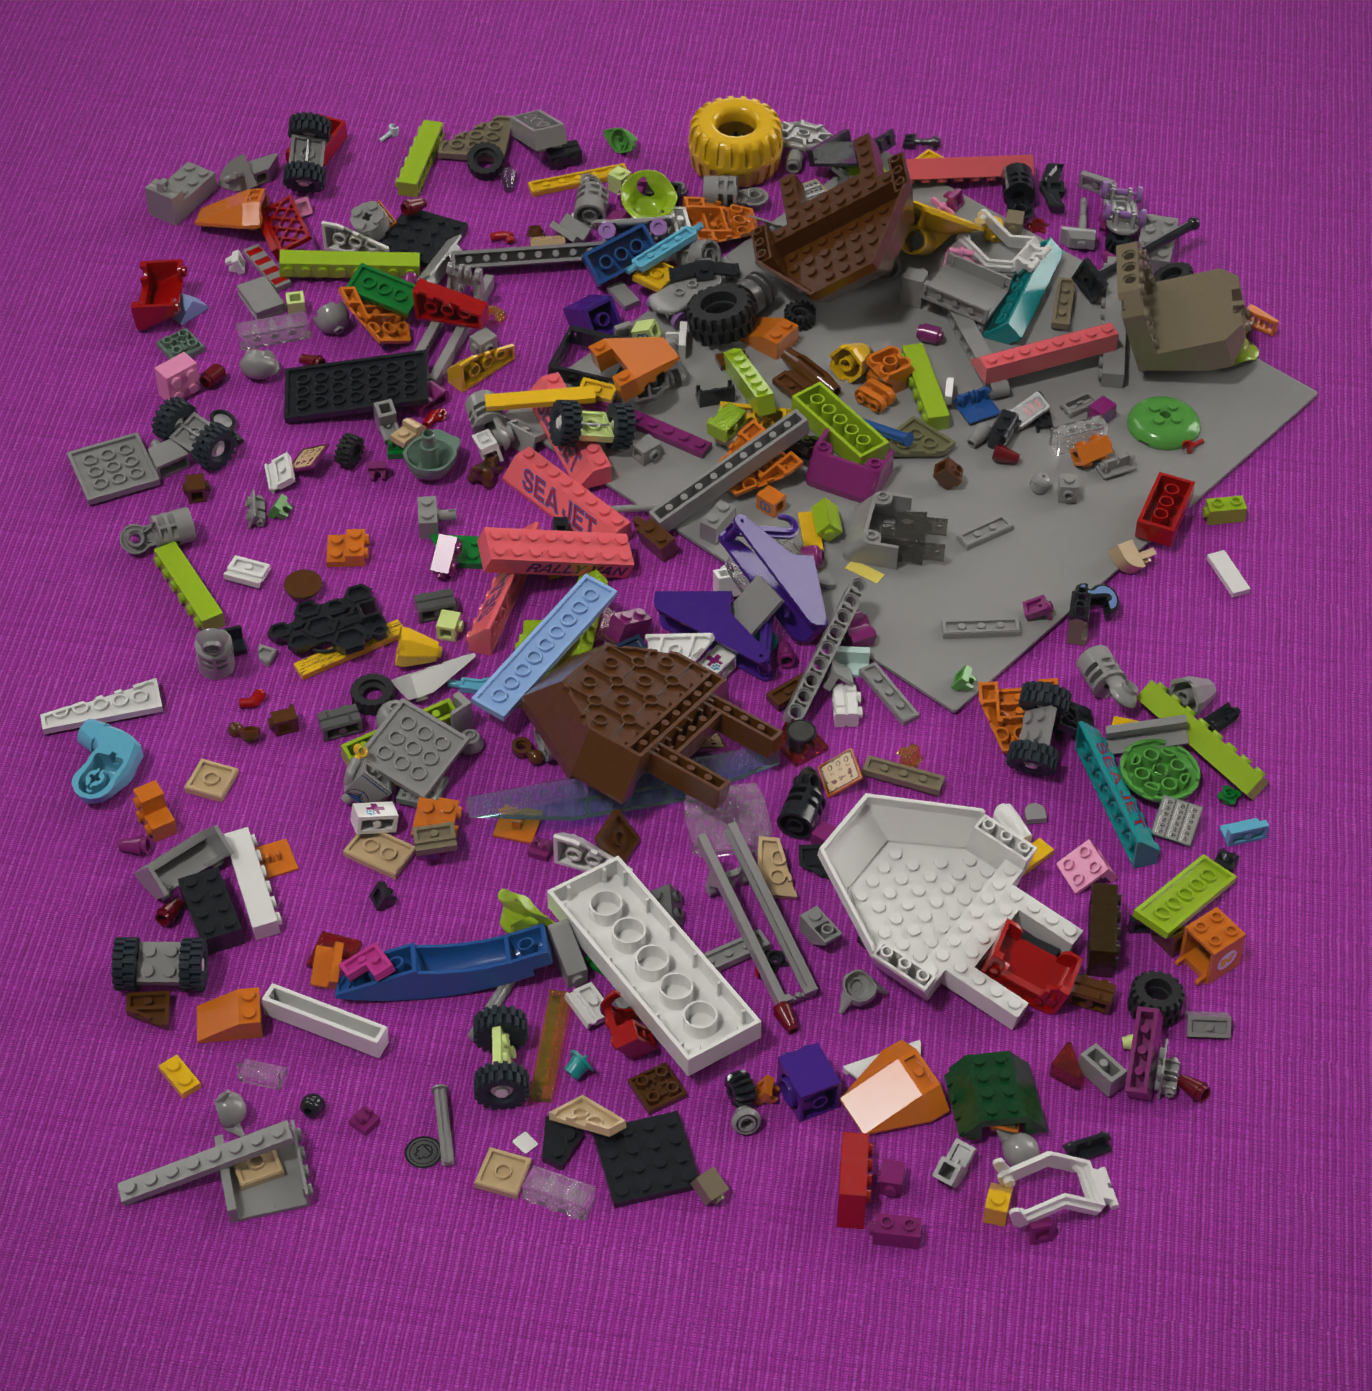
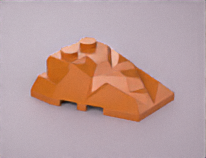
M683 197V207H686L691 226L693 227L699 222L704 225V229L697 232L698 239H711L719 243L751 236V231L759 227L757 220L748 217V215L755 216L752 208L735 204L726 207L722 206L721 201L717 200L715 204L705 202L704 197Z
M339 287L338 291L346 306L379 344L410 343L409 324L406 323L407 317L360 299L355 287Z
M753 419L740 429L737 434L738 438L729 445V451L725 456L721 457L719 462L766 429ZM792 451L787 454L782 452L728 491L735 497H738L791 475L804 462Z
M1058 678L1038 679V681H1043V683L1049 682L1052 685H1058ZM998 681L978 682L979 703L1002 754H1008L1010 742H1013V740L1018 741L1022 730L1025 711L1018 704L1022 688L998 689Z

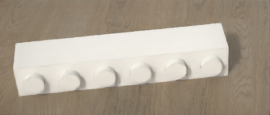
M248 827L225 833V839L234 854L230 855L255 939L259 940L279 934V925L282 924L280 913H275L274 911L277 908L275 897H270L269 895L272 892L269 880L265 881L264 877H267L265 866L259 863L262 861L260 850H255L254 848L258 846L255 834L250 835Z
M272 983L262 998L265 1015L379 1058L389 1043L387 1026Z

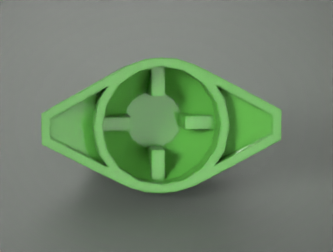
M605 129L603 133L611 148L617 153L630 152L636 148L635 143L638 138L626 129Z

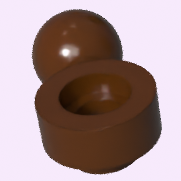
M232 722L228 726V733L231 737L244 739L245 742H255L260 737V728L257 726L243 727L239 722Z
M517 737L512 741L511 750L516 757L524 758L528 756L529 762L533 765H540L544 761L543 752L538 749L532 750V744L528 738Z

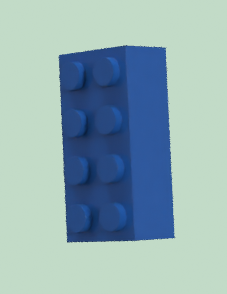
M643 222L582 254L581 259L598 288L625 274V268L632 265L631 259L656 244Z

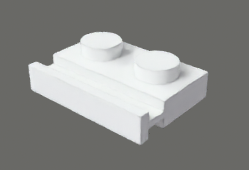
M287 452L271 460L272 463L269 465L267 463L264 464L268 487L273 494L275 490H281L296 482L291 456Z
M235 555L223 575L225 580L260 588L261 582L263 583L271 569L270 564Z
M592 982L574 989L571 993H565L564 999L587 1029L592 1025L596 1026L605 1022L606 1017L601 1014L599 1008L604 998Z

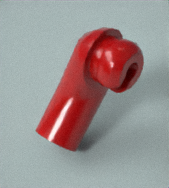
M509 231L490 233L491 241L505 239V242L510 244L514 242V234Z

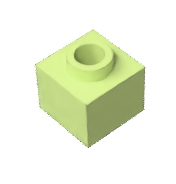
M303 291L285 293L288 315L306 313Z

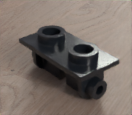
M1227 702L1203 718V720L1210 725L1208 729L1211 732L1214 730L1219 732L1236 721L1241 710L1238 707H1231L1230 703Z
M1104 1131L1076 1141L1071 1140L1069 1143L1062 1145L1067 1155L1082 1159H1089L1112 1151L1108 1142L1111 1140L1110 1134Z

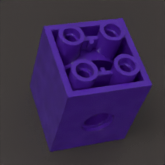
M818 1042L812 1045H805L793 1052H786L778 1057L777 1083L785 1102L791 1107L799 1123L839 1108L841 1082Z

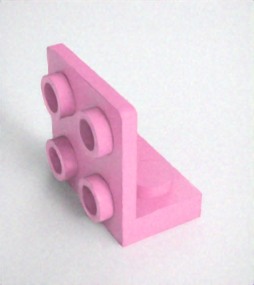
M1089 839L1056 863L1076 894L1085 890L1099 878L1104 879L1106 877L1111 883L1118 879L1098 847Z

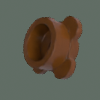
M531 225L528 227L527 236L544 235V230L540 225Z

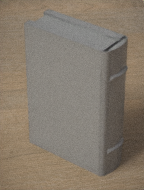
M266 276L237 285L238 296L257 322L286 312V305L283 299L278 295Z

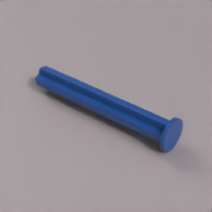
M863 418L883 437L901 442L907 447L913 443L914 435L912 432L906 433Z

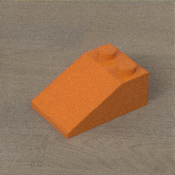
M756 317L754 328L745 338H740V341L778 360L786 348H791L798 342L799 325L785 318Z
M259 987L237 989L197 1006L198 1044L263 1037L262 1001Z

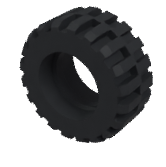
M716 284L713 287L708 286L707 289H701L698 291V294H694L687 303L686 315L690 333L696 340L707 345L715 344L716 346H721V344L728 345L731 342H738L740 338H745L752 331L756 323L752 296L747 290L738 285Z

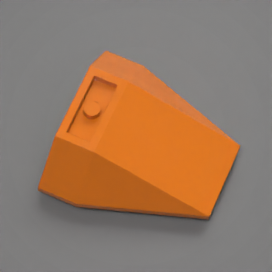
M265 188L247 189L201 208L195 220V225L256 230L261 227L263 222L261 209L269 206L271 201L270 195Z
M903 1040L883 1049L840 1098L841 1103L861 1133L869 1135L931 1123L950 1112L941 1084L917 1049Z

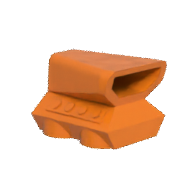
M888 346L869 354L865 363L871 369L865 373L864 377L867 380L874 378L890 387L896 394L906 388L907 378L915 369L911 366L909 358L901 356V350L898 347Z

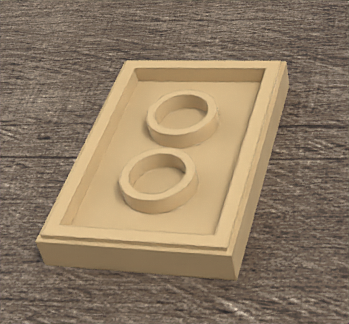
M387 833L356 834L342 852L344 857L395 880L414 857L416 849L414 845Z

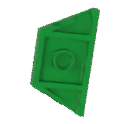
M431 534L430 536L435 548L439 534ZM449 535L458 537L463 545L462 552L458 555L456 561L458 562V568L482 569L483 566L477 542L479 536Z

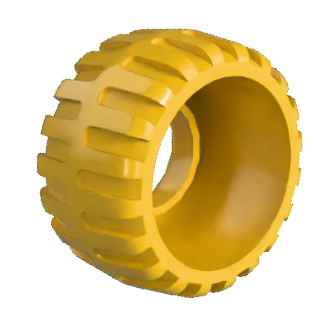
M727 96L726 99L720 97L714 99L713 102L709 101L703 104L702 107L696 110L690 122L688 148L693 169L696 170V173L701 178H704V175L738 176V187L744 188L751 187L754 184H761L764 179L767 180L772 177L779 167L783 149L782 124L776 111L771 109L768 104H761L760 100L755 98L750 100L746 96H741V98ZM737 131V135L741 136H733V134Z

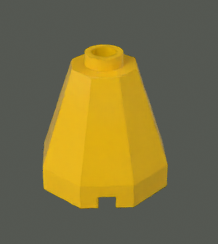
M863 343L842 344L830 354V369L838 380H849L847 382L852 383L865 373L867 368L865 361L869 354H871V350L867 344Z
M401 626L398 636V647L396 648V666L407 667L436 662L437 658H441L442 646H439L438 641L409 627Z

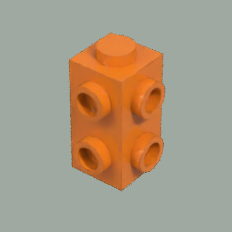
M1099 433L1090 436L1087 442L1082 440L1074 443L1075 447L1068 449L1074 466H1082V468L1093 465L1092 461L1094 460L1099 462L1107 459V455L1113 452L1112 442L1108 435L1100 436Z

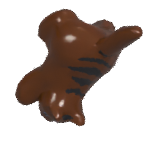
M488 453L485 455L484 461L472 466L467 478L470 483L481 481L485 488H492L494 486V475L502 473L504 469L502 465H498V455Z

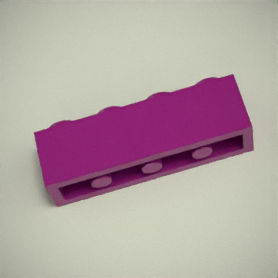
M1137 1007L1125 1092L1131 1099L1151 1101L1163 1023V1015L1158 1008Z

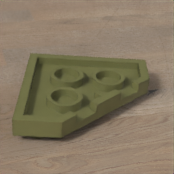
M912 416L897 428V430L906 433H913L914 440L910 446H904L901 442L885 437L889 441V451L891 449L894 450V457L944 456L955 448L956 444L954 440L916 416Z

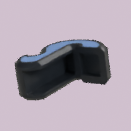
M1080 583L1076 586V588L1078 586L1088 588L1087 583ZM1097 584L1091 589L1088 588V593H1092L1090 606L1102 605L1105 621L1112 620L1120 606L1116 591L1105 584Z

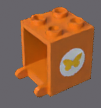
M1216 907L1185 926L1179 958L1176 959L1174 964L1179 967L1185 963L1199 976L1194 982L1197 986L1203 983L1209 985L1239 965L1246 934Z

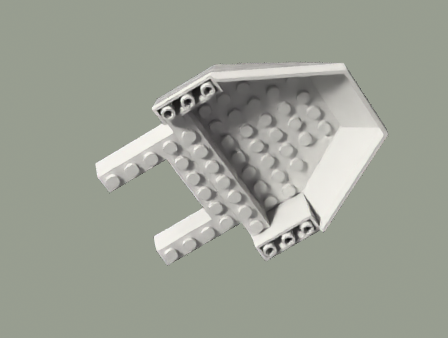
M865 793L822 844L817 855L874 966L926 1001L930 999L942 983L1013 1030L1023 1017L1028 1002L978 970L987 958L1003 923L1007 918L1017 922L1022 929L1036 938L1061 950L1060 953L1065 951L1072 952L1083 933L1082 929L1017 888L1037 847L986 815V810L983 808Z

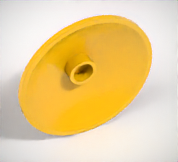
M913 200L915 220L908 230L902 250L912 255L928 256L952 235L965 232H983L984 227ZM920 231L925 243L920 249L914 250L912 238Z

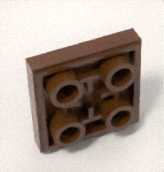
M666 1062L627 1079V1084L649 1116L687 1098V1092Z

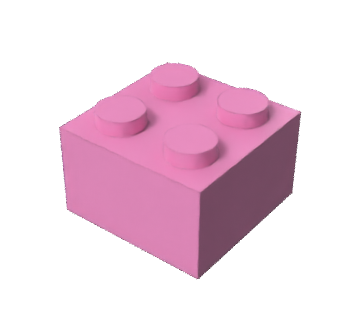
M185 352L154 368L158 393L164 400H170V397L176 396L184 399L201 390L197 363Z

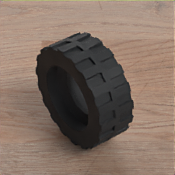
M490 142L477 143L467 153V165L473 177L487 181L495 177L497 178L502 173L505 166L503 152L496 144ZM481 155H491L494 159L493 165L488 168L480 167L477 161Z
M378 673L362 675L351 685L352 704H356L360 714L375 716L384 703L395 700L393 683L385 675H379ZM375 689L383 693L382 697L374 700L363 697V693L368 690Z

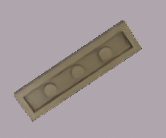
M1058 277L1051 328L1069 330L1075 282L1072 278Z
M871 755L867 756L862 768V775L939 796L945 782V776Z

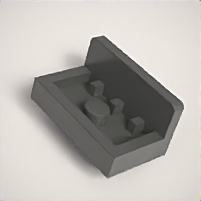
M670 883L650 891L674 921L682 927L684 913L681 909L682 895L680 891L675 889Z

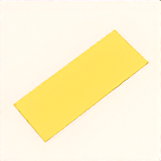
M850 562L845 567L876 584L885 575L862 563Z

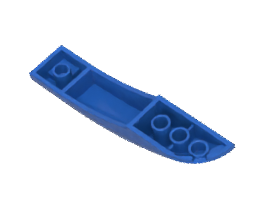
M544 923L502 936L464 943L416 945L415 942L383 951L396 971L378 982L369 970L352 981H349L346 976H342L337 983L335 997L336 999L399 1001L446 997L485 990L535 976L534 969L553 964V948Z

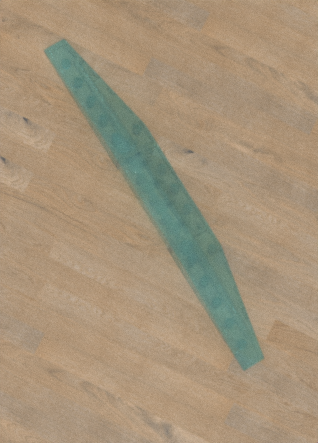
M749 748L689 757L691 760L731 782L741 780L749 775L780 764L779 750L769 759ZM648 772L636 781L633 795L623 804L574 777L466 797L469 818L567 821L608 815L617 809L625 812L693 799L690 795Z

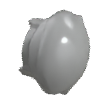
M247 349L246 354L239 362L243 374L255 380L266 379L271 375L277 374L280 369L275 354L268 349L266 351Z

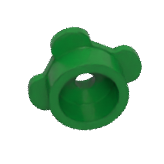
M1228 785L1223 786L1221 793L1217 794V798L1226 806L1236 804L1237 798L1241 797L1239 790H1235Z

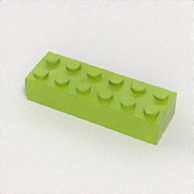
M821 381L792 396L791 410L797 409L808 419L809 429L819 438L824 430L828 428L829 443L832 445L833 450L843 459L865 465L869 459L877 458L884 460L889 453V441Z

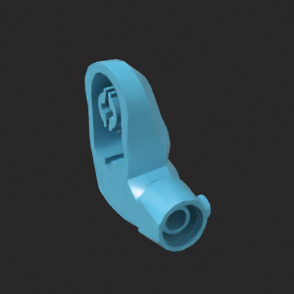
M95 719L86 720L78 731L77 742L92 754L73 776L71 783L74 792L83 802L89 804L104 802L132 781L137 767L143 758L141 744L124 730Z

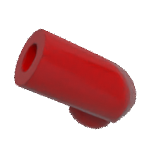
M444 408L430 411L422 425L429 429L434 422L443 421L447 416V411Z
M256 689L249 698H239V708L258 707L266 697L265 691L263 689Z

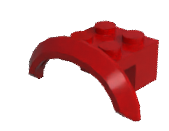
M613 989L606 995L599 1007L601 1014L606 1017L605 1024L611 1032L612 1037L610 1041L613 1048L633 1059L656 1050L657 1046L652 1032L646 1026L635 1021L640 1020V1018L633 1009L618 1008L612 1005L614 1000L621 996L620 992Z

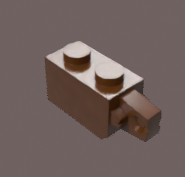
M637 516L632 520L641 543L662 562L665 563L678 552L675 538L652 518L645 521Z

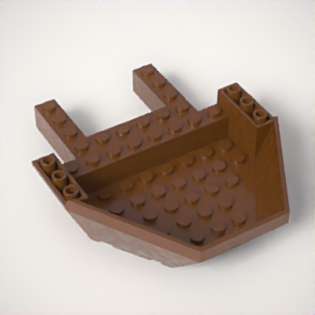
M869 133L854 140L860 174L808 201L806 200L804 185L795 173L784 176L779 180L787 225L772 232L765 223L751 231L756 260L754 263L760 269L815 302H831L891 271L895 258L898 257L906 240L908 230L915 220L912 184L904 152L902 151L888 158L890 170L884 172L879 147Z
M604 644L566 659L523 695L521 701L522 709L568 779L574 777L621 804L633 795L636 781L648 772L716 810L727 800L731 781L691 760L689 757L716 732H719L769 759L779 750L783 735L782 730L730 703L727 678L674 651L664 653L658 652L657 649L632 646L617 647L615 644Z

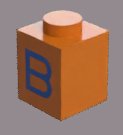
M770 485L760 490L756 495V508L772 518H775L786 507V495Z

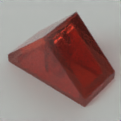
M1067 1042L1051 1063L1049 1076L1077 1091L1081 1090L1083 1077L1072 1043Z

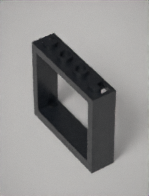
M570 325L548 364V375L559 372L564 383L580 386L583 377L605 383L609 382V384L613 383L614 385L612 378L562 367L561 365L573 344L589 347L602 339L624 337ZM620 366L616 374L623 371L624 369Z

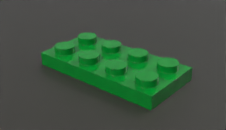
M364 263L360 264L346 286L355 287L360 299L409 318L414 310L412 290L416 284Z

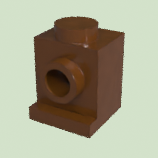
M290 704L289 708L270 712L271 718H267L270 730L274 729L276 737L299 731L298 718L293 704Z

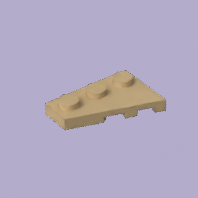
M759 836L757 866L773 898L797 900L796 890H794L792 877L787 868L780 838Z
M584 1095L549 1112V1120L608 1137L626 1128L625 1119Z

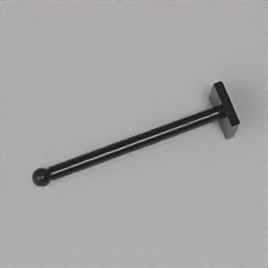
M1190 217L1187 222L1143 245V250L1146 249L1147 254H1150L1191 230H1197L1200 227V220L1197 217ZM1087 257L1083 259L1071 277L1091 304L1096 303L1108 287L1109 283L1105 278L1117 272V262L1114 261L1098 270Z

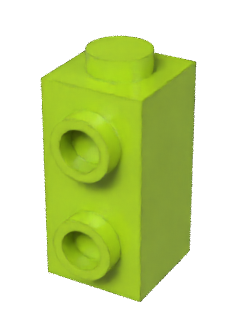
M1243 495L1206 499L1205 507H1202V516L1206 518L1208 525L1245 522L1247 507Z
M824 497L811 507L815 530L818 536L830 542L843 532L836 504Z

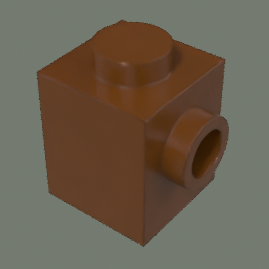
M950 457L935 464L933 478L944 488L949 490L962 483L963 469Z
M204 473L185 475L186 483H182L184 494L188 495L189 504L208 502L207 491H210L209 480L204 478Z

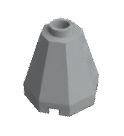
M1186 676L1171 680L1170 684L1172 685L1166 693L1170 696L1174 693L1182 700L1180 705L1184 708L1186 706L1190 707L1196 713L1194 715L1196 716L1213 700L1217 691L1215 684L1210 679Z

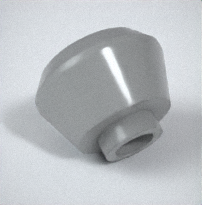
M467 729L462 732V734L470 738L462 753L473 755L483 749L484 740L476 730Z
M740 1106L734 1111L731 1120L732 1128L738 1134H751L760 1127L761 1116L750 1106Z

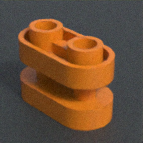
M869 378L854 392L858 403L876 413H881L887 408V405H891L896 400L895 392L874 378Z

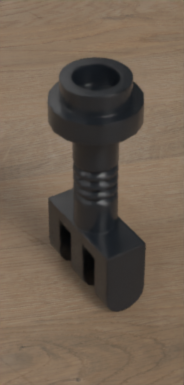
M906 134L902 147L904 149H914L915 145H932L933 149H937V147H940L941 139L935 135L933 139L916 138V134Z

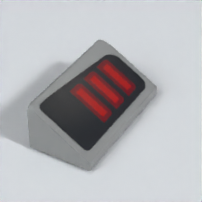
M1036 391L1010 411L1019 414L1018 427L1023 429L1051 409V407L1042 395Z

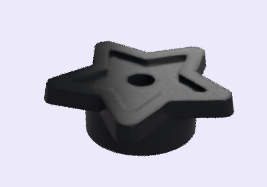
M766 951L767 960L774 973L781 967H788L789 963L784 960L783 951Z

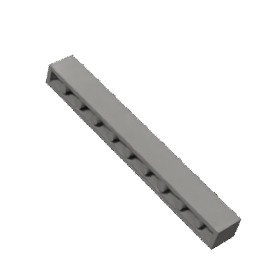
M607 241L451 251V262L455 264V271H458L460 264L471 266V270H476V268L496 269L583 263L581 259L582 254Z
M1108 256L1107 263H1103V267L1116 261V257ZM1116 272L1105 278L1109 285L1101 295L1105 297H1102L1101 308L1104 309H1101L1100 319L1102 320L1100 325L1112 323L1119 333L1117 350L1099 354L1102 356H1099L1098 367L1102 368L1098 370V379H1101V387L1122 388L1125 372L1126 329L1121 315L1122 303L1118 299Z
M797 409L793 410L650 510V518L669 532L809 434L808 419Z

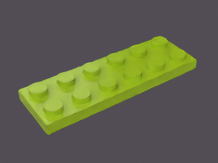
M1203 854L1138 906L1132 916L1167 939L1233 885L1237 876Z

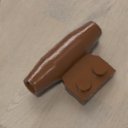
M790 347L782 352L781 359L790 370H784L774 377L772 384L792 399L793 395L820 381L835 395L838 396L840 394L841 387L827 371L809 357Z

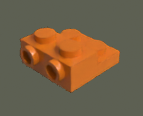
M346 529L345 535H328L327 567H364L365 559H369V548L366 545L370 544L369 534H366L365 529Z
M419 797L413 827L453 822L457 838L459 825H456L457 818L461 819L463 807L459 806V800L441 797L438 800Z

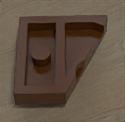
M170 990L127 993V1016L166 1030L169 1029Z

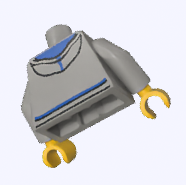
M357 743L353 748L356 755L351 758L343 779L345 793L341 798L346 805H350L354 801L357 803L385 802L395 789L394 786L396 784L386 779L365 759L360 760L361 757H365L368 754V749L364 747L363 751L359 753L361 745Z

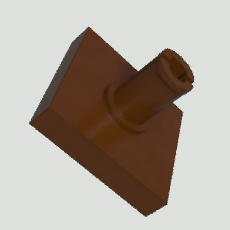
M619 809L611 812L594 838L598 847L613 857L619 856L624 863L640 841V837Z

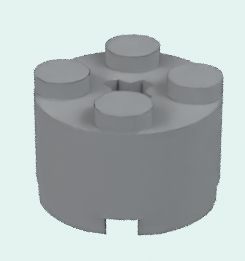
M375 201L362 203L351 211V224L355 231L375 241L381 240L386 235L387 229L389 230L390 228L385 212Z

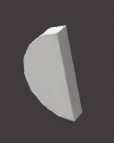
M950 377L946 379L944 400L946 405H951L954 378Z

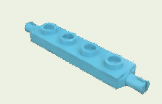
M701 222L693 227L686 225L631 259L632 265L625 268L626 273L629 275L635 270L645 272L698 239L697 232L704 229V225Z

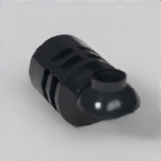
M1016 162L1002 170L1003 199L1007 205L1006 212L1008 209L1025 211V224L1034 214V209L1031 206L1035 199L1033 173L1028 165Z
M807 766L803 768L799 775L794 777L793 786L777 818L778 828L787 836L798 840H805L811 837V833L816 829L827 802L820 793V779L813 767Z

